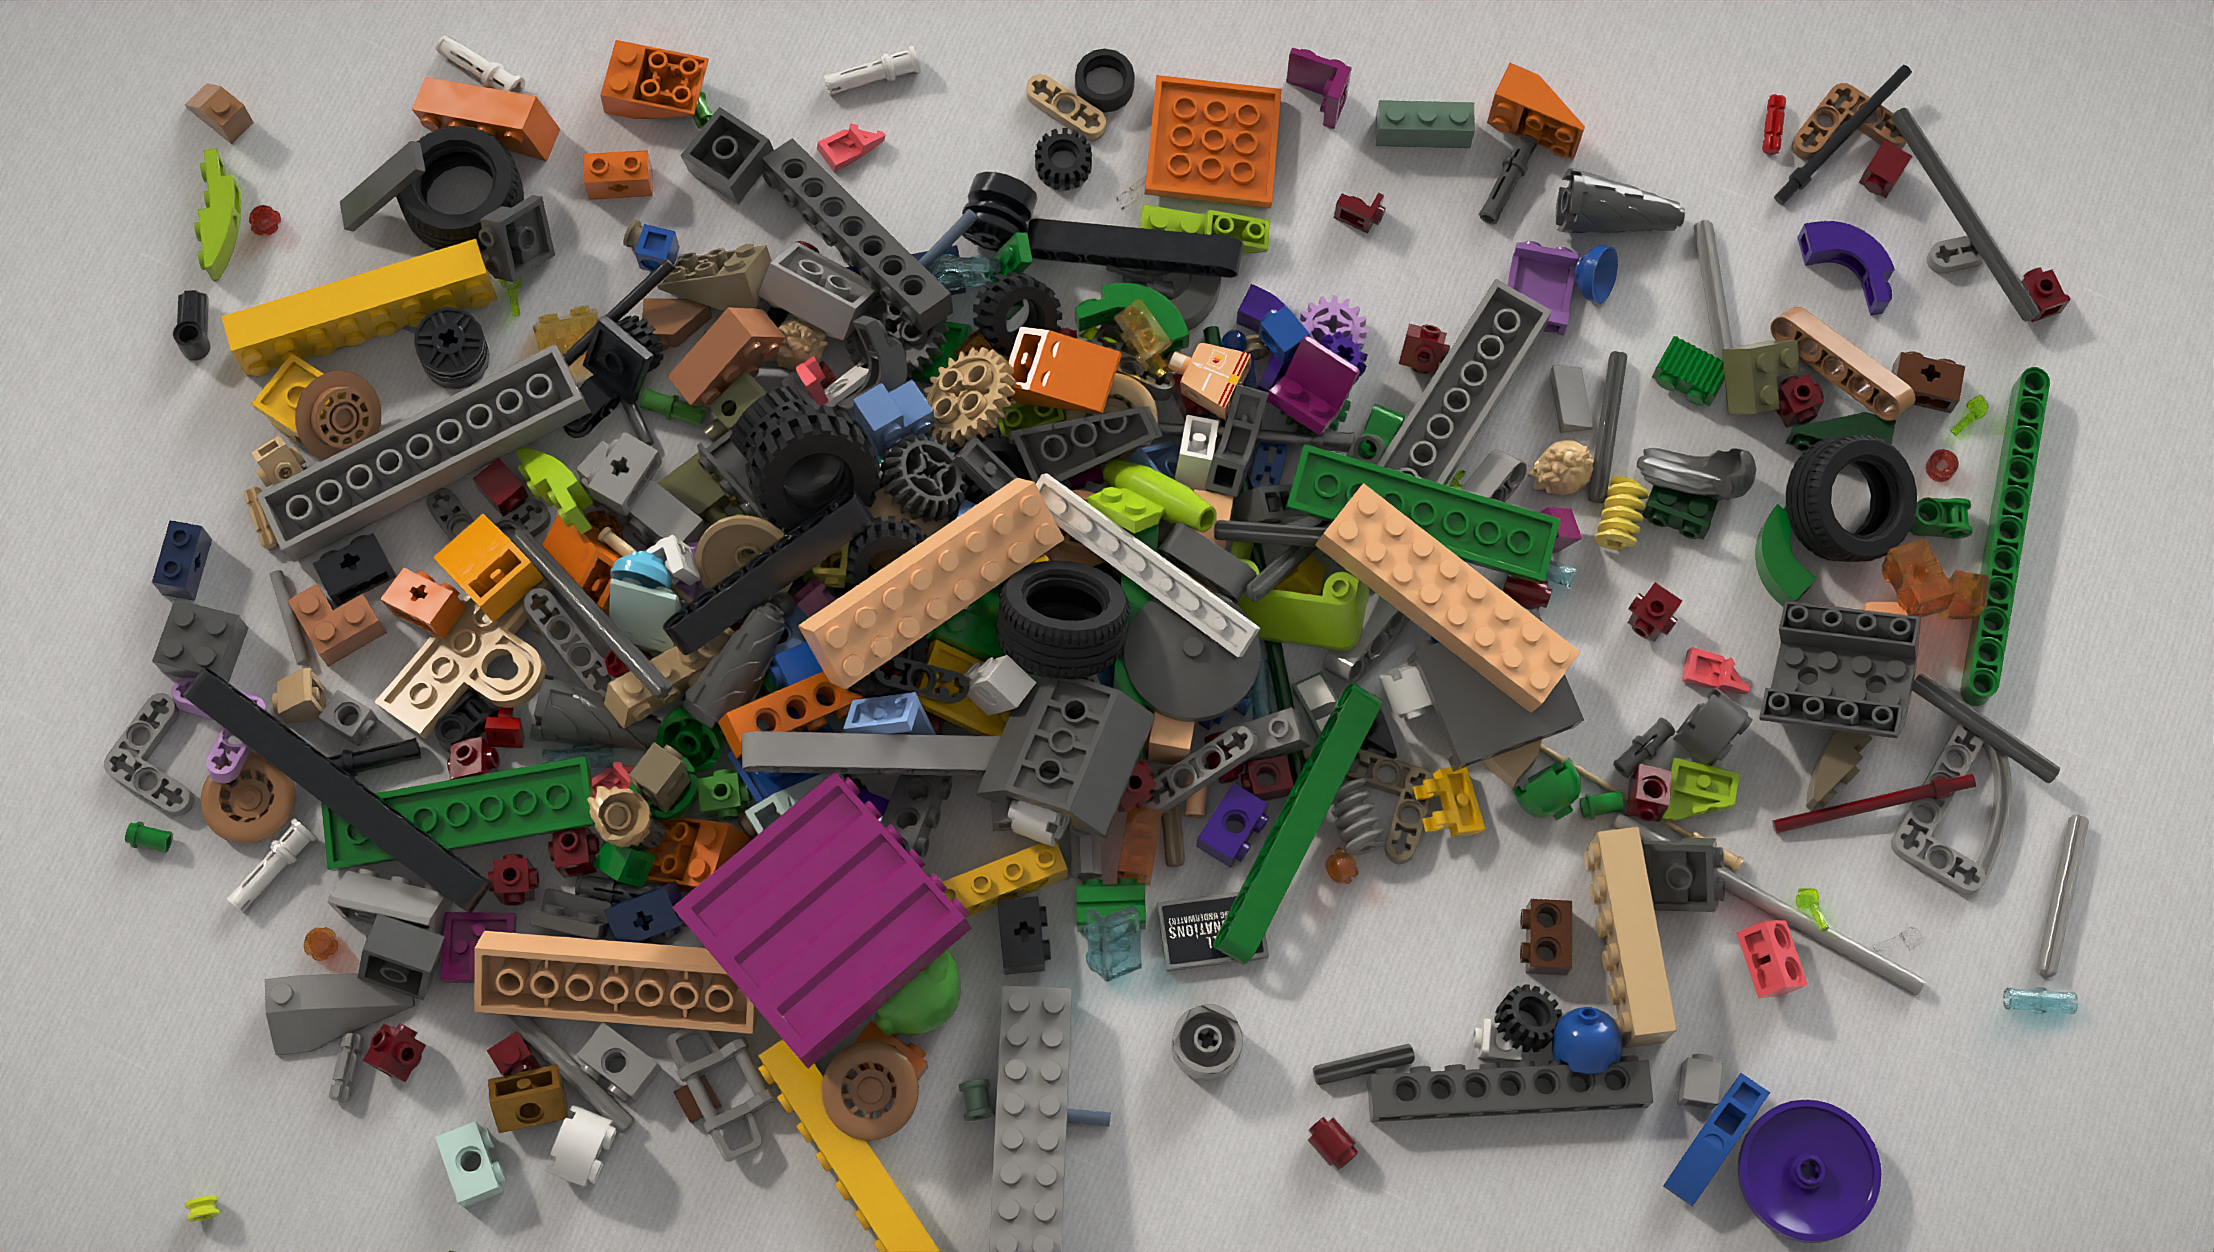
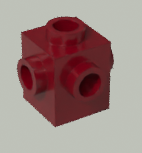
M1409 323L1399 364L1411 367L1413 371L1420 374L1436 373L1439 363L1443 362L1450 350V345L1444 344L1447 333L1441 332L1438 327L1433 325L1418 326Z
M1810 374L1800 378L1794 375L1786 378L1779 384L1780 409L1775 411L1781 417L1786 428L1798 423L1800 425L1806 424L1818 416L1817 413L1824 403V395L1818 383L1813 382Z
M1654 582L1645 596L1639 593L1629 606L1628 610L1633 613L1627 623L1632 626L1633 631L1637 635L1656 641L1661 632L1667 636L1678 621L1674 614L1677 612L1682 600Z
M482 736L467 738L462 742L451 744L450 758L447 761L450 780L497 772V767L500 765L499 754Z
M1143 760L1137 761L1130 777V786L1128 782L1117 809L1118 812H1127L1134 805L1139 808L1153 795L1150 790L1157 785L1151 778L1154 773Z
M589 827L552 833L553 841L548 842V852L551 861L555 862L556 870L563 878L578 876L579 873L585 875L597 872V868L593 866L596 854H599L600 841L597 833L593 834Z
M507 854L503 856V860H493V871L488 872V880L493 884L489 891L494 892L500 903L508 906L522 905L525 901H535V888H539L538 868H534L530 860L523 858L521 854ZM507 876H516L514 880L507 881Z
M401 1023L398 1024L397 1028L383 1024L381 1029L372 1037L370 1048L363 1062L390 1077L406 1083L412 1070L420 1063L426 1044L415 1039L416 1031Z

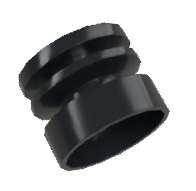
M981 172L976 174L967 196L969 203L963 207L962 214L970 209L978 216V219L962 236L974 245L997 252L1015 233L1027 232L1026 222L1031 219L1038 200L1036 192L1023 181L1007 174L998 172Z
M445 307L432 311L421 320L416 328L414 344L422 367L433 382L444 388L460 389L471 386L482 378L488 368L490 353L481 325L472 314L461 308ZM452 339L456 340L457 344L451 343L449 348L445 347L444 343H450Z

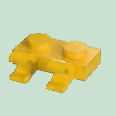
M1467 767L1454 772L1452 768L1439 769L1433 773L1434 778L1422 781L1423 785L1413 787L1416 800H1425L1439 796L1443 810L1433 812V817L1422 819L1426 832L1449 828L1451 837L1476 835L1486 830Z

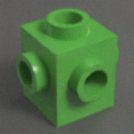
M722 769L713 772L714 776L697 778L700 812L706 817H718V820H733L739 817L738 813H745L748 810L747 802L752 800V794L739 773H734L732 769Z

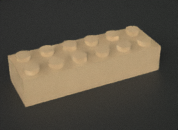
M1639 827L1599 831L1591 843H1589L1587 851H1584L1583 858L1585 869L1587 872L1591 871L1593 884H1590L1589 887L1591 902L1593 905L1598 906L1599 917L1596 918V931L1598 937L1604 939L1606 950L1602 951V964L1604 971H1609L1612 985H1608L1609 1001L1611 1005H1616L1618 1018L1615 1021L1622 1034L1623 1048L1662 1044L1677 1031Z

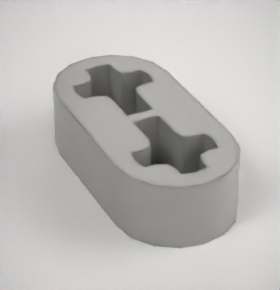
M1968 236L1940 241L1931 248L1927 256L1929 268L1939 274L1977 267L1984 260L1979 253L1975 256L1973 252H1966L1969 246L1976 250ZM1939 252L1944 257L1951 256L1946 263L1942 258L1937 259Z

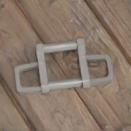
M684 1028L669 1035L666 1045L677 1066V1073L682 1082L686 1081L706 1121L703 1125L707 1133L711 1134L723 1159L726 1162H731L757 1150L762 1143V1138L753 1114L772 1103L776 1098L772 1090L766 1088L748 1053L749 1045L745 1037H740L719 1049L708 1030ZM694 1034L699 1035L711 1054L686 1065L676 1042ZM735 1057L755 1096L745 1103L718 1115L699 1075L717 1068ZM744 1119L752 1138V1143L737 1150H730L719 1130Z

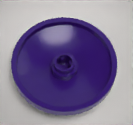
M1808 1099L1795 1100L1772 1108L1751 1126L1744 1137L1739 1151L1738 1180L1749 1208L1766 1227L1794 1241L1822 1243L1848 1234L1857 1228L1871 1213L1880 1192L1881 1163L1870 1135L1852 1115L1826 1102Z

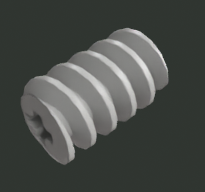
M1364 778L1341 784L1332 802V805L1335 806L1332 808L1331 813L1334 817H1340L1336 821V827L1344 830L1340 835V839L1348 843L1344 848L1345 853L1348 855L1366 854L1383 847L1387 843L1377 842L1376 840L1384 831L1383 829L1372 828V825L1380 819L1378 816L1368 817L1367 813L1373 810L1375 805L1363 803V800L1371 795L1370 791H1359L1358 789L1366 783Z

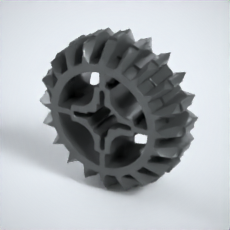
M924 433L916 437L910 434L904 439L897 440L884 454V461L880 467V470L883 472L880 478L881 482L887 485L883 493L892 495L891 504L898 503L901 506V514L909 511L912 520L918 519L921 516L924 523L932 519L937 522L954 513L957 507L963 503L964 494L969 487L963 482L967 476L966 473L962 472L952 461L957 451L950 453L946 449L947 442L938 444L936 436L927 439Z

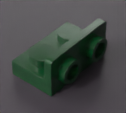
M1653 485L1642 515L1655 526H1668L1679 530L1680 534L1687 538H1700L1703 540L1711 526V520L1718 501L1704 495L1688 494Z

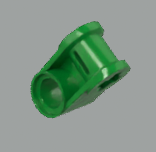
M1375 403L1367 420L1363 435L1375 434L1380 436L1387 450L1401 428L1405 415ZM1365 440L1362 443L1361 452L1367 458H1374L1377 453V447L1372 441ZM1371 448L1376 449L1375 453L1370 451Z
M1922 498L1917 502L1914 521L1909 532L1917 536H1937L1950 539L1969 537L1973 533L1968 519L1971 501L1965 498ZM1919 512L1926 514L1930 521L1923 520L1919 516Z

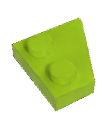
M1673 758L1670 766L1672 778L1669 807L1660 822L1667 823L1733 808L1740 773Z

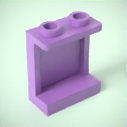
M1534 241L1517 242L1513 252L1507 285L1552 311L1548 325L1543 332L1564 336L1570 315L1568 312L1575 279V268L1580 254L1574 253L1566 247H1556L1553 249L1543 247Z

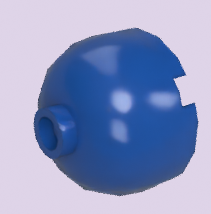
M1593 1007L1577 1008L1566 1012L1556 1024L1551 1052L1558 1063H1560V1059L1568 1063L1569 1070L1586 1074L1602 1073L1608 1070L1609 1064L1616 1061L1617 1065L1620 1062L1622 1034L1615 1019L1608 1013Z

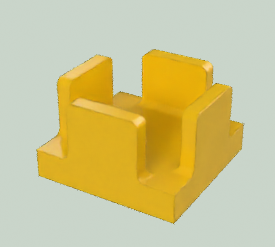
M291 353L251 404L254 409L265 415L276 429L299 443L300 438L295 425V411L298 400L304 389L314 379L324 373Z

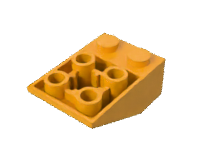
M484 514L479 516L433 557L493 623L544 579L533 563Z

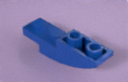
M1740 1073L1663 1187L1693 1207L1770 1092Z

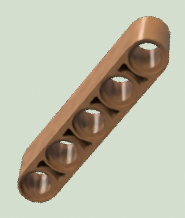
M1793 307L1772 321L1770 330L1775 340H1797L1798 356L1801 360L1879 418L1887 421L1894 420L1914 405L1915 393L1907 383L1806 309Z

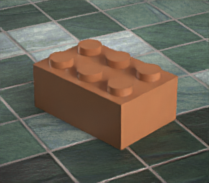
M728 307L667 377L691 406H710L745 370L755 378L759 373L758 368L766 360L776 355L779 351V345L786 337L763 309Z

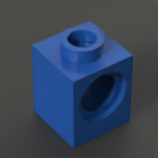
M644 224L635 250L639 268L653 272L665 259H668L674 265L680 248L676 232Z
M1287 305L1279 311L1276 309L1271 310L1261 319L1259 337L1282 365L1294 357L1301 340L1305 336L1310 337L1311 335Z
M807 641L774 655L770 663L771 667L768 669L775 686H781L782 689L823 671Z

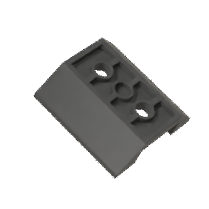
M1785 601L1779 625L1781 644L1771 688H1765L1759 719L1762 721L1898 739L1906 723L1917 667L1921 617ZM1807 673L1815 674L1818 677L1812 684H1803L1799 681L1800 677ZM1874 682H1881L1886 686L1880 693H1872L1867 690V687Z
M1030 674L1029 676L1036 684L1019 706L1012 709L976 795L1008 807L1012 798L1067 815L1071 817L1073 828L1106 838L1154 722L1155 715L1120 690L1082 678L1056 679L1038 674ZM1074 706H1079L1085 710V713L1079 719H1070L1066 716L1067 711ZM1054 766L1060 770L1057 777L1051 780L1041 777V772L1044 768Z

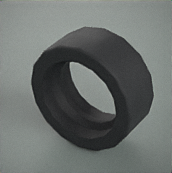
M1098 49L1083 56L1077 64L1075 72L1077 95L1103 113L1120 109L1132 97L1135 74L1133 65L1125 55L1116 50ZM1096 68H1113L1121 73L1123 85L1121 89L1114 93H1096L1088 88L1086 83L1087 75Z

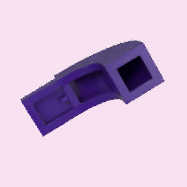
M1837 221L1805 223L1797 237L1805 266L1820 263H1837L1849 268L1861 282L1870 316L1883 314L1892 300V289L1888 280L1895 270L1892 260L1884 247L1864 230L1847 223Z
M1251 284L1238 309L1236 324L1259 334L1261 319L1271 310L1276 309L1279 311L1286 305L1272 293ZM1272 353V358L1257 389L1269 392L1285 376L1292 359L1282 365Z

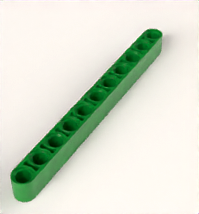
M2039 367L2027 368L2015 382L2011 391L1960 688L1963 700L1972 706L1984 705L1997 692L2000 684L2050 387L2048 374ZM2025 383L2032 384L2036 390L2029 389ZM2020 412L2027 413L2032 420L2025 419ZM2015 441L2022 442L2027 449L2019 448ZM2010 470L2018 472L2022 479L2014 478ZM2005 500L2012 501L2017 509L2008 507ZM2000 530L2007 531L2012 539L2004 538ZM1995 560L2002 561L2007 570L1999 568L1995 564ZM1989 590L1998 592L2001 600L1994 599L1990 595ZM1984 620L1992 622L1996 627V631L1988 629L1984 624ZM1979 651L1986 652L1990 656L1991 662L1983 660L1979 655ZM1973 682L1981 683L1985 687L1986 693H1981L1975 689Z

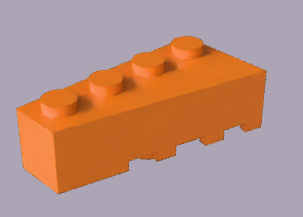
M425 77L412 107V111L420 119V123L427 129L435 131L451 126L474 127L477 130H484L490 133L491 136H495L509 151L546 162L560 131L558 125L536 96Z

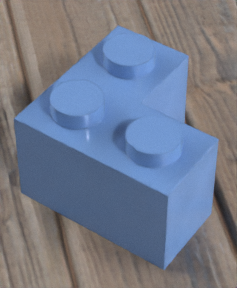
M913 380L890 393L880 383L853 399L856 421L862 426L878 457L887 452L897 440L904 439L910 434L915 435V437L922 433L925 434L935 424L934 411Z

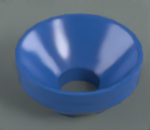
M1598 245L1586 255L1584 254L1581 260L1577 262L1575 284L1579 286L1582 295L1587 301L1602 304L1609 297L1614 287L1618 270L1616 249L1612 246Z

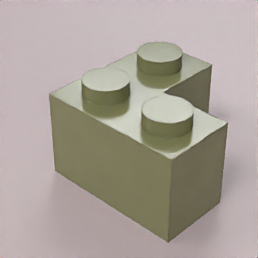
M1797 340L1764 341L1722 349L1728 414H1759L1780 409L1777 377L1800 372Z

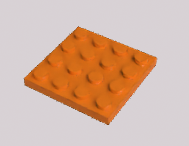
M1156 75L1145 195L1271 208L1282 89Z

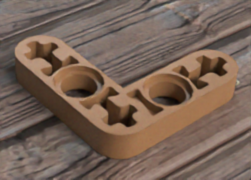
M1848 83L1836 84L1797 132L1792 142L1794 154L1801 159L1810 160L1834 135L1844 121L1847 122L1870 97ZM1843 95L1848 98L1847 101L1845 100L1838 110L1834 108L1838 98ZM1882 105L1873 112L1877 117L1876 122H1864L1858 128L1859 131L1882 145L1884 140L1900 149L1906 144L1901 133L1895 139L1890 136L1895 130L1899 132L1891 118L1894 113ZM1821 115L1829 116L1833 121V126L1828 128L1822 127L1817 122V117ZM1882 121H1885V126H1883L1882 130H1879ZM1813 132L1817 136L1812 145H1809L1807 148L1802 145L1803 142H1806Z

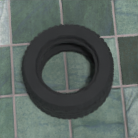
M451 126L437 129L432 133L430 132L421 137L419 141H416L421 145L425 172L396 196L405 220L419 240H422L423 243L428 244L431 248H435V250L476 239L480 250L483 251L486 249V246L479 238V231L482 229L480 219L501 206L512 208L524 200L523 185L516 164L506 146L495 136H491L490 133L484 130H477V128H470L469 126ZM458 166H473L486 171L493 178L492 189L487 199L472 211L464 214H444L434 210L427 204L428 191L433 181L447 170Z
M1870 435L1830 437L1811 445L1795 462L1786 486V511L1794 534L1808 551L1828 561H1873L1888 555L1907 536L1917 509V488L1913 473L1906 459L1893 445L1881 438ZM1847 464H1851L1860 470L1867 480L1871 494L1868 516L1865 523L1855 533L1848 532L1840 525L1835 518L1831 504L1832 486L1838 473Z
M1057 560L1030 564L1014 573L1002 586L997 615V641L1005 654L1027 671L1056 679L1089 677L1109 668L1121 656L1127 633L1130 611L1129 600L1119 583L1110 575L1097 568L1082 563ZM1054 618H1065L1074 621H1063Z

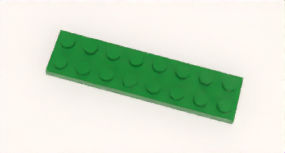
M1307 444L1303 445L1286 510L1332 523L1364 483L1464 562L1539 584L1545 582L1561 521L1560 518Z
M586 756L375 793L450 851L595 826V822L590 815V805L587 800L589 797L594 798L590 761ZM321 803L328 870L337 871L397 860L324 803Z

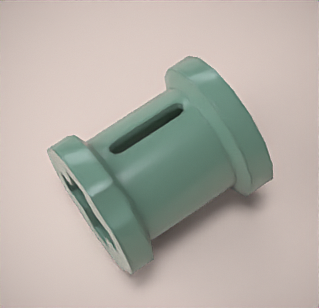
M989 1079L972 1080L958 1085L959 1091L964 1094L967 1111L964 1114L965 1121L981 1120L995 1115L994 1109L990 1108L987 1087L990 1086Z

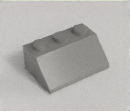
M795 241L770 262L758 296L767 300L771 306L782 308L792 313L801 322L810 323L822 329L829 337L844 341L856 329L853 321L866 313L879 290L874 285L869 286L859 274Z
M359 869L358 873L347 871L329 895L327 901L342 918L373 925L379 913L387 917L403 920L419 928L422 926L430 927L442 936L444 934L445 912H450L453 904L451 900L430 884H425V887L421 888L413 886L411 880L398 876H392L391 880L379 878V873L367 869Z

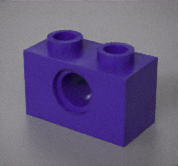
M1233 783L1198 836L1196 847L1230 868L1236 859L1242 862L1251 848V844L1248 843L1249 838L1253 832L1260 834L1269 819V816L1265 814L1268 803ZM1234 820L1239 821L1244 826V830L1240 833H1231L1227 830L1226 824Z

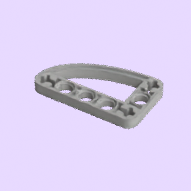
M1958 723L1922 785L1930 784L1932 779L1941 777L1952 779L1966 775L1980 748L1983 746L1992 767L1994 801L1989 830L1977 863L1931 836L1956 792L1950 793L1949 797L1937 800L1934 797L1913 801L1892 837L1891 848L1899 858L1964 895H1971L1985 884L1999 854L2010 814L2012 782L2008 756L1978 735L1974 736L1966 746L1960 744L1967 735L1965 729L1968 728ZM1947 753H1959L1964 760L1963 767L1954 768L1950 766L1947 762ZM1924 806L1931 811L1933 818L1930 823H1922L1916 818L1915 810L1917 807ZM1914 828L1919 831L1912 840V844L1915 847L1912 846L1907 850L1903 847L1904 841L1902 839H1905ZM1932 852H1940L1946 857L1947 865L1945 868L1938 869L1930 863L1929 857ZM1955 862L1958 863L1959 866L1955 869L1956 872L1951 876L1947 873L1954 867ZM1970 871L1973 873L1972 880L1975 882L1966 885L1964 883L1965 877L1962 874Z

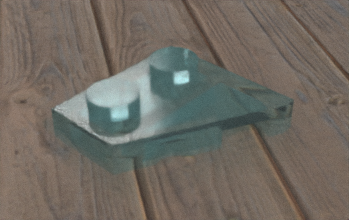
M945 254L938 257L928 271L942 285L945 284L948 291H953L964 287L984 285L987 281L993 279L1000 271L998 259L985 258L982 255L968 258L956 257L954 254Z

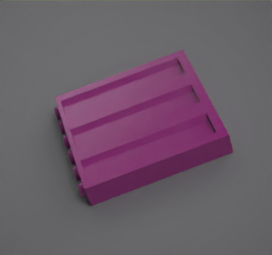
M835 771L672 907L807 1068H810L972 929L966 920L970 913L957 898L951 902L946 897L944 892L947 890V887L937 875L933 873L929 877L921 869L926 864L913 849L906 852L900 845L904 839L891 824L885 828L878 820L882 815L869 800L864 804L857 797L861 791L848 776L842 780Z

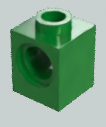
M604 841L593 866L618 882L642 888L656 856L639 845L620 848Z

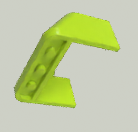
M1233 541L1231 554L1248 564L1259 575L1258 567L1250 561L1254 542ZM1337 572L1326 580L1322 596L1272 589L1258 602H1253L1251 598H1246L1244 593L1236 604L1247 614L1251 622L1260 627L1257 633L1259 640L1348 651L1353 649L1360 641L1370 588L1351 573Z

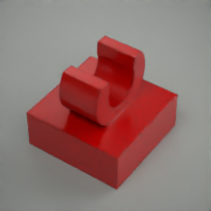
M500 707L498 717L486 718L485 731L491 747L523 748L525 740L521 718L513 717L514 707Z

